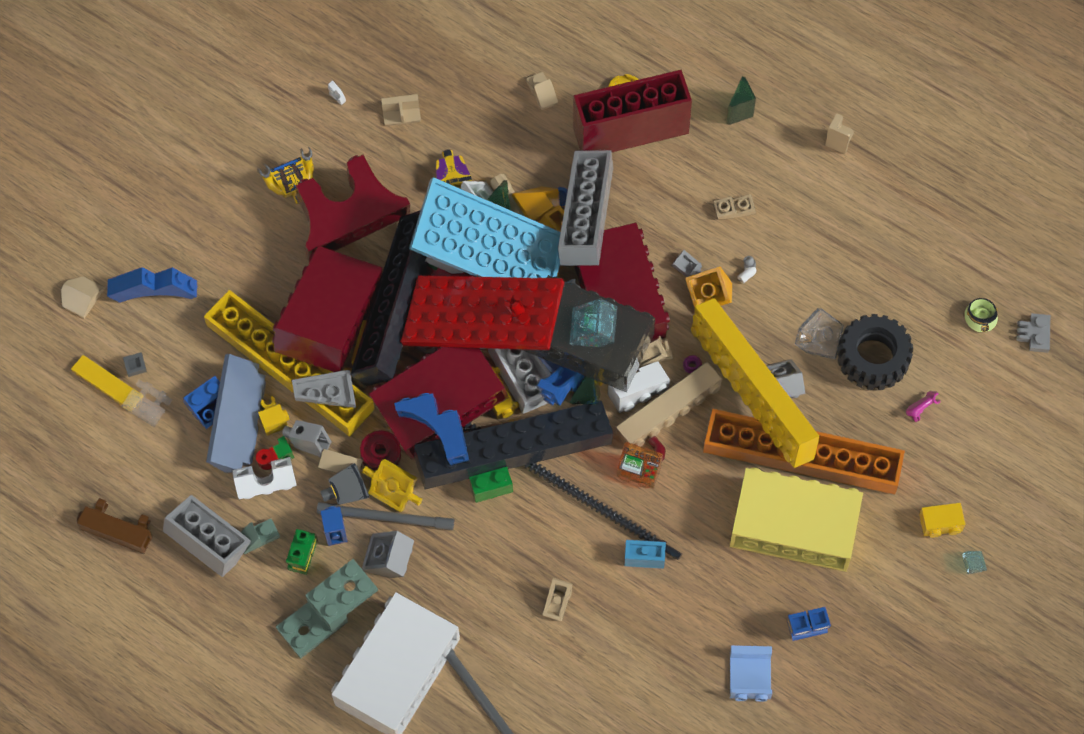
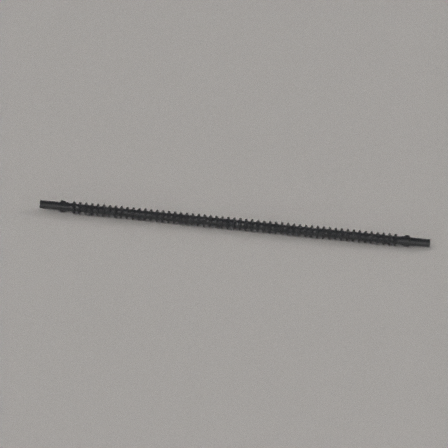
M472 422L462 427L464 431L468 430L469 432L481 429L480 426L476 427V424L472 425ZM536 462L525 465V469L529 468V471H534L535 475L538 473L539 477L543 476L544 480L548 479V483L552 482L553 486L557 485L558 489L562 488L563 492L567 491V495L572 494V498L577 497V501L581 500L582 504L586 503L587 507L591 506L592 510L596 509L597 513L601 512L600 515H606L605 518L609 517L610 521L614 520L615 524H620V527L624 526V530L629 529V533L634 532V536L638 535L639 539L666 542L656 538L655 534L651 535V531L646 532V528L641 529L642 526L638 527L636 522L633 524L632 520L628 521L627 517L623 518L622 514L618 515V511L614 512L613 508L609 509L608 505H603V502L599 503L598 499L594 500V496L589 497V493L584 494V490L580 491L579 487L575 488L574 484L570 485V482H565L564 478L560 479L561 476H556V473L552 474L551 470L547 471L546 467L542 468V464L537 465ZM666 544L665 552L679 560L682 553Z

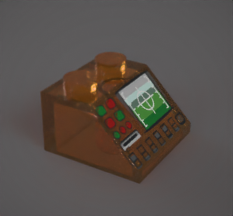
M625 441L617 468V477L625 482L632 481L638 483L643 488L650 487L654 489L661 470L663 454Z

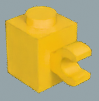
M271 396L272 403L270 405H266L264 400H261L264 410L258 412L267 436L283 430L286 425L288 426L287 421L290 420L286 409L282 410L280 404L276 405V400L273 396Z

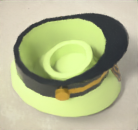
M986 298L974 299L966 307L965 321L971 329L977 332L990 331L997 324L998 309L993 302Z

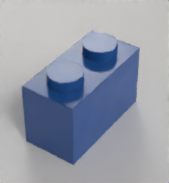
M330 506L322 510L321 516L328 546L348 542L341 508Z

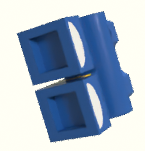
M826 607L808 610L807 613L804 611L788 615L787 623L792 641L828 633V628L831 627Z

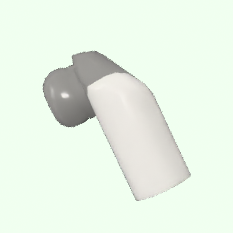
M752 256L744 258V272L737 276L742 284L756 273V262Z

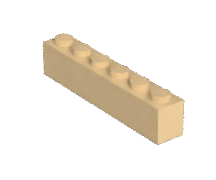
M706 362L616 427V435L629 448V451L634 448L639 449L643 446L645 440L657 436L663 427L671 426L677 417L686 415L695 404L700 405L709 394L717 393L721 388L722 378Z

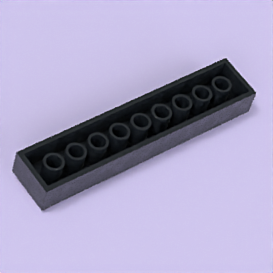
M421 210L400 217L350 373L351 376L365 386L393 379L395 375V369L403 346L401 340L418 276H425V271L429 264L425 261L427 256L409 249Z
M602 400L463 433L469 456L468 461L450 465L441 439L414 445V458L424 490L467 480L470 479L469 477L503 467L512 469L612 444L613 430Z

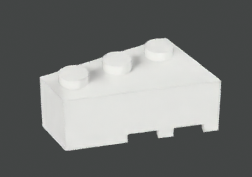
M657 361L638 368V372L630 375L629 372L623 374L624 378L616 381L614 378L609 379L608 396L619 413L627 412L633 409L636 404L647 402L651 399V396L667 391L670 379Z

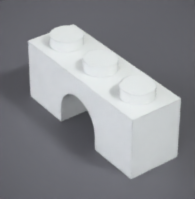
M290 457L271 461L272 472L265 478L257 477L253 472L252 466L233 470L238 498L250 499L255 495H268L273 493V491L289 490L296 486Z

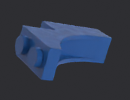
M141 267L110 278L107 284V297L119 303L138 297L156 295L178 296L188 299L197 297V280L173 267L158 273H153Z
M578 340L579 345L574 346L563 364L552 375L540 380L537 386L545 402L550 405L555 403L561 406L570 390L576 392L598 355L594 346L586 345V342L584 345H581L580 342L582 343V340Z
M423 393L417 398H404L394 403L399 417L420 421L439 436L450 465L469 460L461 420L457 410H446L439 415L433 393Z

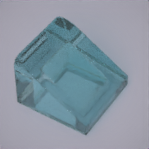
M966 551L963 553L962 557L967 574L987 571L982 551Z

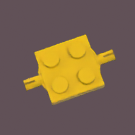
M382 460L377 471L367 466L362 471V474L372 478L368 494L397 511H404L408 501L415 503L417 506L421 504L423 499L413 494L417 477L388 460Z

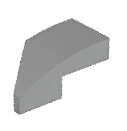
M685 250L679 254L671 265L686 277L701 273L702 268L701 263H698Z

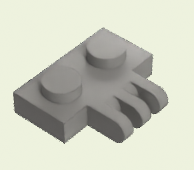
M1031 313L1030 322L1018 321L1017 327L1019 328L1017 329V334L1020 335H1017V341L1029 342V351L1048 353L1050 350L1051 315Z

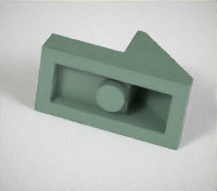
M272 519L256 526L251 522L241 531L243 535L251 540L244 554L280 538Z

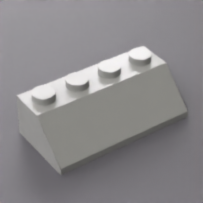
M192 495L164 519L163 532L221 577L237 564L251 542L245 535Z

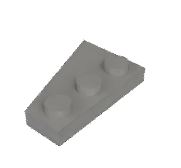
M350 370L292 380L295 401L356 408Z

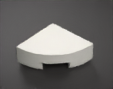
M331 81L328 84L329 94L342 105L346 102L345 96L335 82Z

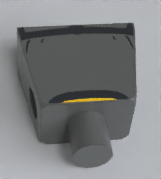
M356 463L329 478L328 481L331 487L320 491L324 502L336 498L338 505L369 498Z

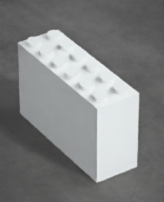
M395 593L393 597H389L386 601L384 612L376 617L374 621L375 626L372 631L369 630L363 639L365 642L362 647H358L354 652L352 663L344 668L342 679L340 682L337 681L331 690L335 706L384 734H402L446 663L447 659L445 657L451 648L454 650L460 640L458 626Z

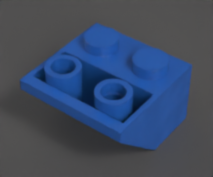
M216 376L183 398L186 407L205 429L213 425L220 381Z

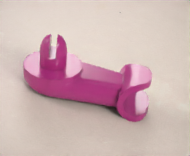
M937 391L927 392L924 398L911 404L906 409V415L912 416L915 422L920 421V414L932 403H940L939 399H935L939 393Z

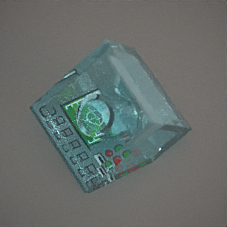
M600 298L574 307L570 344L602 347L614 343L617 306Z

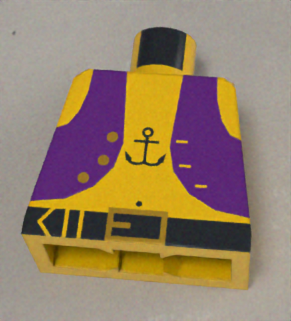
M444 150L442 152L443 159L436 160L437 179L461 189L463 181H472L468 168L461 155L454 156L452 150Z

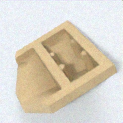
M85 277L67 280L61 289L62 307L85 319L105 288Z

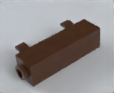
M101 498L97 500L95 509L85 506L84 510L78 514L77 525L80 530L145 554L153 538L150 530H147L151 522L148 516L142 514L137 525L105 514L108 508L107 501Z

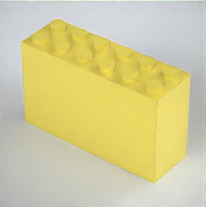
M746 468L730 547L847 572L851 560L863 492H859L855 488H839L835 484H820L816 480H801L797 476H782L778 472L768 473L758 468Z

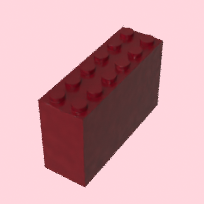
M682 69L573 95V129L580 151L611 150V152H616L689 134L692 99Z
M637 222L604 230L599 265H574L588 314L601 313L600 334L594 333L595 336H599V340H596L598 342L597 345L608 352L642 344L657 336H660L661 339L666 338L667 330H669V314L667 311L664 312V298L662 294L659 295L658 293L659 282L653 276L654 266L652 261L648 260V246L643 244V230L638 228Z
M318 246L315 253H311L308 266H304L302 278L296 281L294 293L291 292L288 297V305L282 308L280 320H276L274 323L273 331L275 334L272 339L274 352L332 372L341 371L360 332L362 322L366 320L371 310L381 279L382 267Z
M439 347L433 354L425 355L421 359L422 361L409 365L403 373L395 374L393 379L388 380L384 385L374 387L372 392L369 393L411 460L414 459V445L440 438L424 423L407 417H399L394 403L404 398H417L423 393H433L439 415L446 410H457L461 425L464 427L509 398L505 387L479 348Z

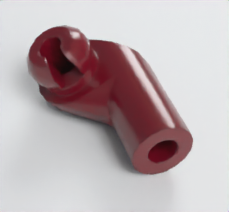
M653 436L649 439L648 443L654 449V455L652 456H655V459L651 460L656 464V460L663 461L665 459L666 449L659 439Z

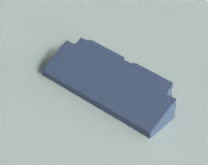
M226 354L224 358L206 460L207 463L225 473H231L233 470L241 469L243 465H250L253 462L258 433L257 423L258 418H260L258 412L262 409L261 400H263L266 386L265 375L258 373L259 364L231 354Z

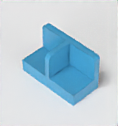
M626 540L624 566L663 569L666 542Z

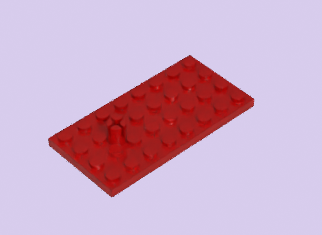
M418 276L401 343L403 346L549 350L564 281L562 278Z

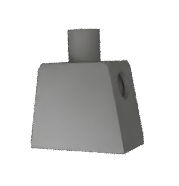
M297 420L293 427L286 425L283 429V436L289 438L295 448L321 457L323 449L328 450L332 442L321 425Z

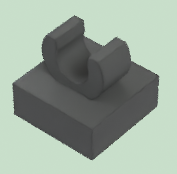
M142 352L123 357L128 377L147 372Z

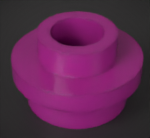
M690 355L683 361V368L689 374L702 366L701 359L695 355ZM693 363L696 366L690 367L689 364Z

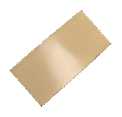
M751 194L732 199V196L714 201L718 219L737 218L756 213Z
M323 449L317 468L339 473L353 463H356L360 471L363 460Z

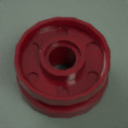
M384 430L373 431L366 435L360 446L363 465L377 471L381 461L386 459L398 466L401 459V448L396 436ZM378 450L385 451V453L382 455H379L376 452Z

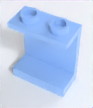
M731 645L730 698H735L736 701L755 699L758 702H765L767 699H771L772 646Z

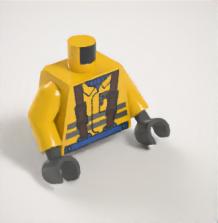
M308 147L309 152L307 154H303V149L301 148L300 153L302 157L270 169L266 164H264L266 167L264 172L257 168V172L263 176L268 189L277 195H283L284 198L293 196L296 204H300L296 195V185L303 179L313 178L314 173L311 148Z

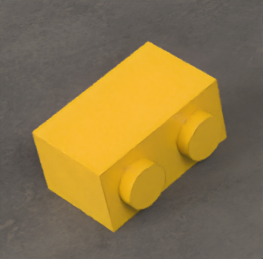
M961 503L923 507L919 513L923 535L930 536L931 538L939 537L946 533L957 535L963 531L966 525Z

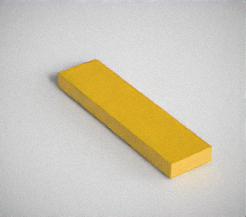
M84 355L71 368L72 372L131 412L143 399L141 393Z

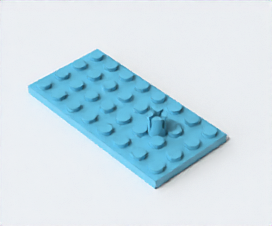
M433 177L430 179L409 249L475 277L556 278L560 266L558 246L561 232Z

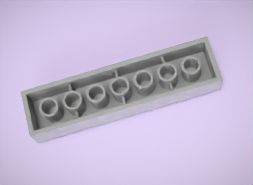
M611 150L574 152L558 246L560 265H599L613 174Z

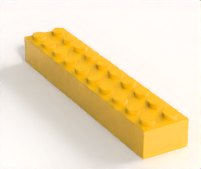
M228 290L204 316L207 327L252 362L259 364L261 369L292 393H294L292 380L334 373L274 352V343H272L275 334L273 331L274 324L231 290ZM353 384L356 408L305 402L349 437L375 410L373 400Z
M715 298L696 305L691 327L693 336L698 338L702 348L710 354L713 363L718 365L722 375L730 381L733 390L742 397L743 403L750 408L754 418L758 419L762 424L765 433L771 436L774 445L782 451L786 461L796 468L814 460L819 441L818 433Z

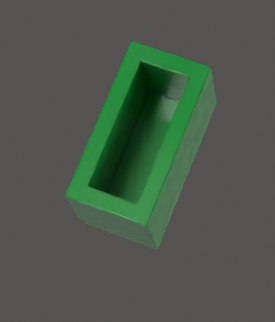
M508 467L469 477L476 503L513 493V483Z

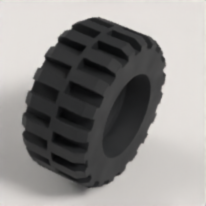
M871 314V317L863 315L860 317V320H853L851 325L844 329L837 352L838 364L842 366L841 371L843 375L848 374L847 379L851 383L855 381L857 382L856 386L860 388L866 386L867 390H873L874 388L884 390L885 386L891 388L895 386L896 382H900L903 379V376L909 369L913 356V344L911 343L912 338L910 334H905L907 329L903 325H898L899 321L895 319L889 320L886 315L878 317V314ZM865 341H879L891 350L893 358L883 364H873L861 357L857 347Z

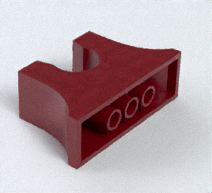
M364 154L361 156L355 155L347 162L348 182L354 192L345 201L335 202L326 198L322 193L321 186L313 178L303 179L296 185L297 199L310 226L309 238L305 244L308 261L311 253H315L318 246L336 251L398 222L400 217L410 214L408 198L396 195L385 188L374 175Z

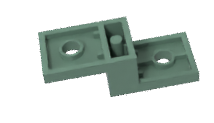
M352 559L305 595L308 603L277 625L276 629L301 659L348 623L346 615L376 593L378 588L356 561ZM348 582L355 584V588L352 591H346L344 586ZM303 626H307L310 629L306 635L298 633L299 629Z

